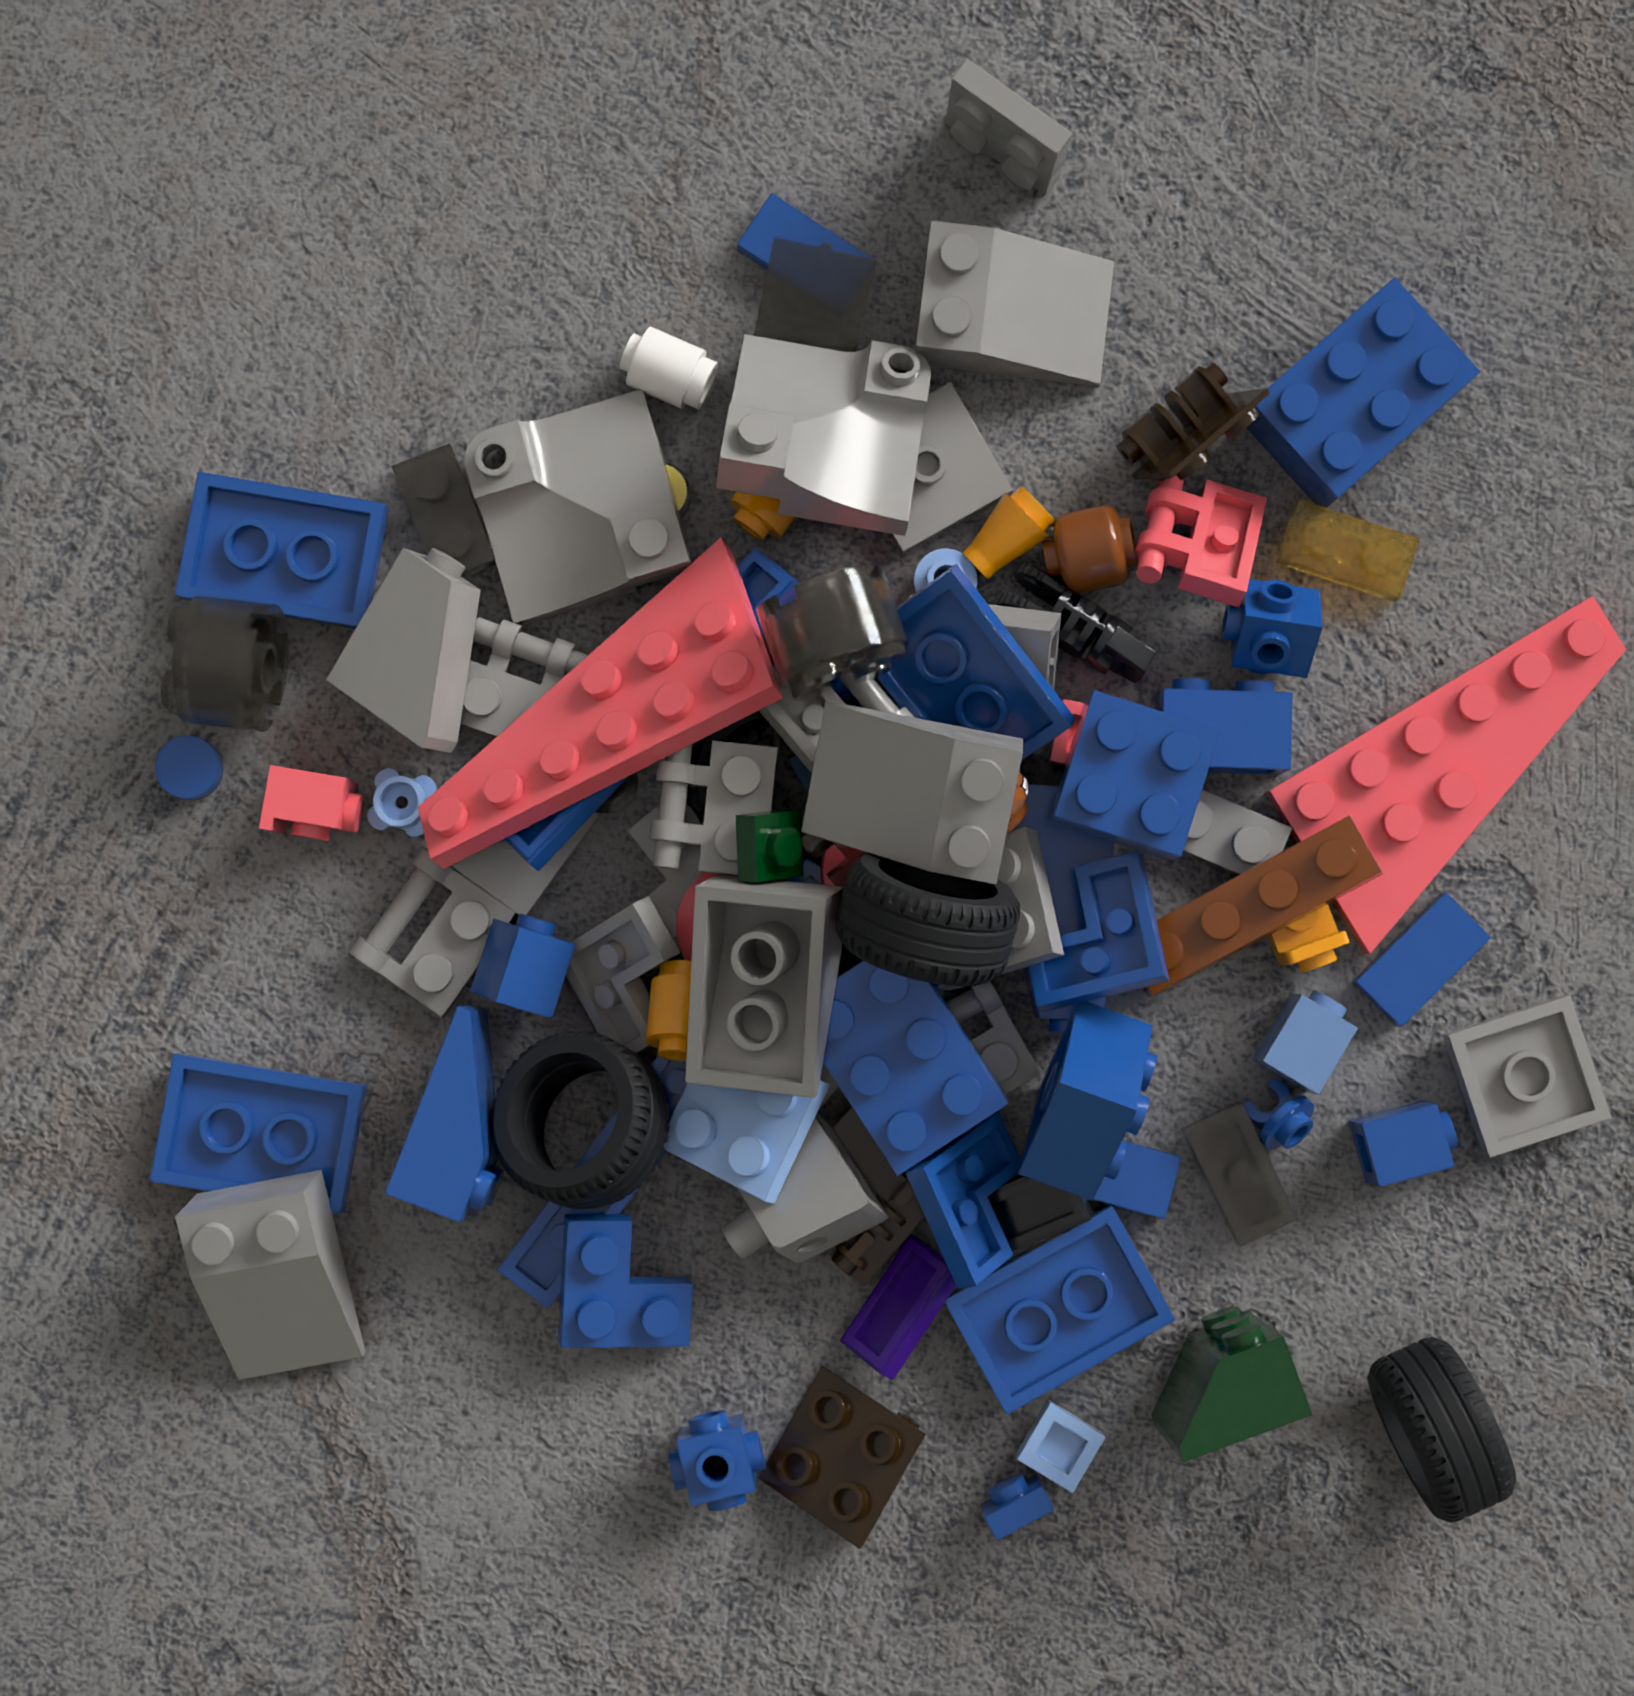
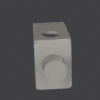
M817 1112L775 1204L762 1201L738 1188L749 1208L723 1226L722 1232L729 1245L743 1260L770 1242L778 1253L798 1263L884 1222L889 1218V1215L829 1120Z

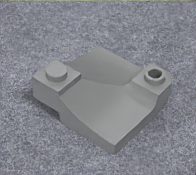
M744 334L721 446L716 488L780 499L778 514L905 536L910 516L921 432L931 379L929 363L922 354L915 352L910 347L873 340L868 347L861 351L843 352Z
M639 389L539 420H515L479 432L469 442L464 456L465 468L474 499L478 504L487 529L513 623L526 625L636 592L637 586L680 574L693 562L679 516L680 510H678L647 397L643 390ZM496 449L504 450L506 452L505 463L498 469L487 468V455Z

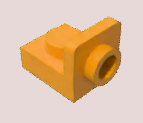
M1328 904L1268 936L1278 965L1297 963L1301 973L1336 961L1337 957L1333 949L1350 943L1346 931H1338Z

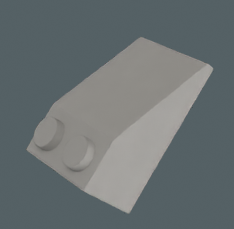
M931 220L915 352L922 354L929 363V366L935 368L1099 387L1114 261L997 228Z
M826 701L801 832L929 872L997 884L1023 755V738Z
M718 874L695 886L685 1083L809 1098L817 1096L842 950V941L836 933L835 920L844 887L782 880L758 883L738 881V876Z
M322 1170L198 1193L175 1216L190 1279L239 1380L364 1356L365 1348Z

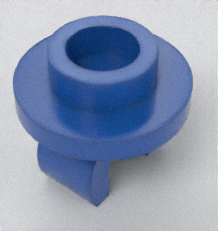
M1272 1078L1267 1083L1272 1093L1279 1099L1277 1107L1270 1112H1262L1252 1102L1247 1100L1243 1104V1108L1250 1122L1261 1130L1259 1140L1267 1149H1276L1280 1146L1290 1149L1300 1143L1311 1131L1313 1121L1310 1118L1314 1111V1104L1306 1096L1292 1098L1287 1086L1282 1081Z

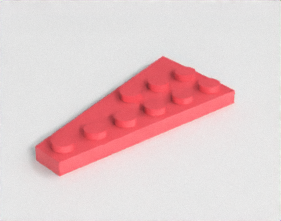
M722 537L418 806L429 856L434 863L445 869L783 698L732 549Z
M1594 596L1585 599L1265 792L1284 824L1292 827L1290 834L1296 843L1307 839L1349 815L1352 818L1383 875L1332 902L1364 954H1371L1627 650Z

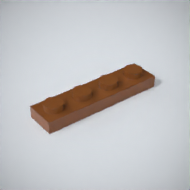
M1350 815L1159 918L1157 925L1169 981L1147 986L1151 995L1156 997L1383 875Z

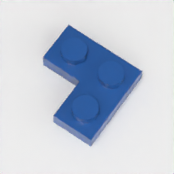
M1133 851L1075 866L1087 929L1060 935L1064 951L1063 956L1029 966L1036 1006L1043 1012L1169 981L1142 855L1138 851Z
M999 1111L905 1171L957 1288L977 1286L1013 1256V1252L988 1199L989 1195L1019 1172L1021 1164L1019 1155Z
M564 1214L558 1342L561 1348L689 1346L693 1283L688 1276L630 1277L633 1221L629 1214Z

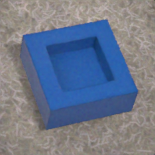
M1016 1474L1002 1480L987 1492L990 1499L980 1504L984 1518L997 1541L1055 1510L1037 1474L1024 1480L1022 1474Z

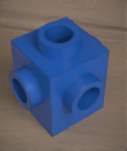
M1249 579L1247 592L1239 608L1226 604L1223 615L1221 639L1231 641V667L1248 669L1258 674L1275 673L1307 678L1323 628L1320 590L1293 586L1281 580L1260 581Z
M716 1410L689 1418V1426L680 1428L676 1441L678 1449L668 1451L671 1474L676 1490L687 1488L691 1506L707 1503L709 1511L725 1510L745 1503V1493L756 1490V1471L766 1469L758 1431L747 1432L743 1413L727 1417L726 1410ZM717 1455L726 1460L729 1469L707 1474L703 1463L708 1457Z

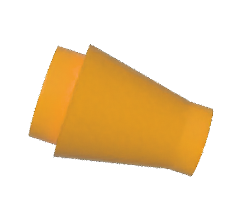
M1021 485L1011 496L1006 492L1004 493L972 543L962 553L989 579L999 569L1048 539L1049 536L1045 532L1054 525L1055 519Z

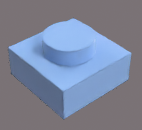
M1047 1400L1015 1456L1020 1462L1073 1493L1106 1437L1103 1432L1052 1401Z

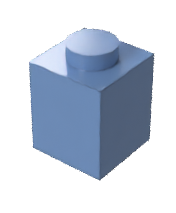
M1313 990L1309 998L1302 994H1290L1252 1060L1306 1093L1319 1095L1358 1028L1342 1019L1347 1009L1332 998L1316 990Z

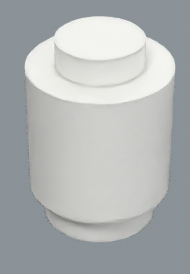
M650 326L643 336L634 333L630 337L620 361V369L628 372L626 377L627 386L636 390L641 389L645 394L680 409H683L687 404L699 410L705 402L715 379L718 362L706 358V350Z

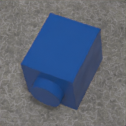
M520 913L517 923L514 925L493 918L470 992L497 1003L552 1018L575 944L553 937L556 924Z
M1419 1101L1348 1121L1366 1183L1381 1187L1455 1167L1450 1150L1457 1148L1455 1129L1448 1113L1445 1111L1439 1112L1437 1103Z

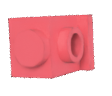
M270 765L259 829L285 835L288 822L292 823L290 835L322 841H329L331 830L357 833L363 816L364 797L363 795L356 794L358 783L348 778Z

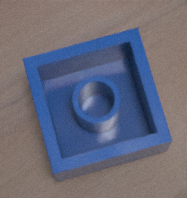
M1093 690L1085 699L1047 822L1168 861L1181 857L1221 730Z
M1087 1001L1076 1004L1038 1088L1018 1174L1093 1201L1104 1177L1115 1180L1127 1149V1143L1122 1140L1126 1132L1134 1135L1138 1134L1149 1106L1150 1098L1141 1095L1140 1091L1145 1092L1157 1062V1055L1148 1052L1153 1025Z

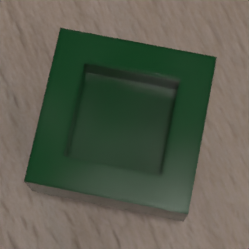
M782 809L735 815L738 881L758 883L803 876L801 810Z

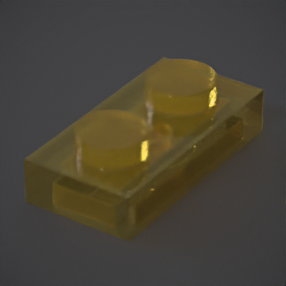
M1299 499L1294 505L1276 563L1396 602L1402 596L1420 538Z

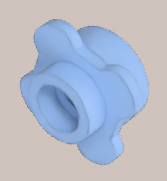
M392 768L380 771L374 780L377 788L373 796V807L367 813L371 826L377 830H385L388 827L404 829L411 837L424 835L418 806L437 790L435 782L426 775H420L415 779L400 776ZM400 797H406L408 800V805L404 809L397 807L396 802Z

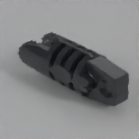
M1022 561L1015 572L1016 582L1020 583L1021 587H1024L1027 591H1031L1036 597L1053 606L1050 612L1061 613L1058 648L1074 658L1081 659L1085 665L1104 675L1109 669L1127 680L1137 683L1144 676L1156 652L1130 634L1133 627L1114 614H1108L1104 608L1083 595L1073 594V590L1031 563ZM1011 592L1002 593L995 604L1046 611L1033 602L1025 600L1023 596L1021 597L1017 593L1013 594Z

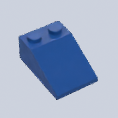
M476 1005L457 1006L385 1192L389 1196L457 1222H461L477 1211L481 1212L485 1205L491 1206L504 1174L503 1169L495 1167L498 1156L492 1144L494 1137L490 1132L492 1129L490 1119L493 1118L491 1108L494 1107L495 1087L488 1012L486 1009Z

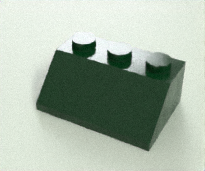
M1236 1306L1224 1308L1204 1316L1201 1319L1203 1327L1188 1333L1151 1414L1155 1427L1183 1462L1313 1415L1284 1336L1250 1311L1240 1314Z

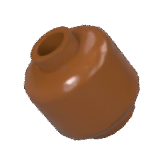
M1110 505L1093 507L1058 516L1053 525L1054 538L1042 542L1048 574L1052 577L1061 576L1064 585L1073 590V594H1082L1120 586L1129 578L1130 567L1138 566L1135 555L1136 540L1131 519L1129 516L1120 518L1116 509Z

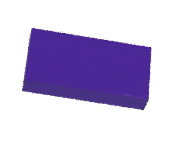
M910 1234L840 1339L842 1344L886 1378L894 1380L956 1287L943 1255L921 1239Z

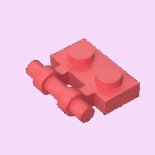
M1176 475L1163 481L1159 480L1157 488L1150 492L1145 508V515L1149 519L1147 530L1140 533L1135 547V555L1138 561L1137 578L1145 583H1156L1161 579L1163 568L1170 565L1182 569L1178 589L1239 608L1247 592L1267 498L1208 479L1203 486L1200 496L1182 491L1184 481L1183 479L1179 480ZM1180 523L1192 527L1190 538L1172 533L1173 526Z

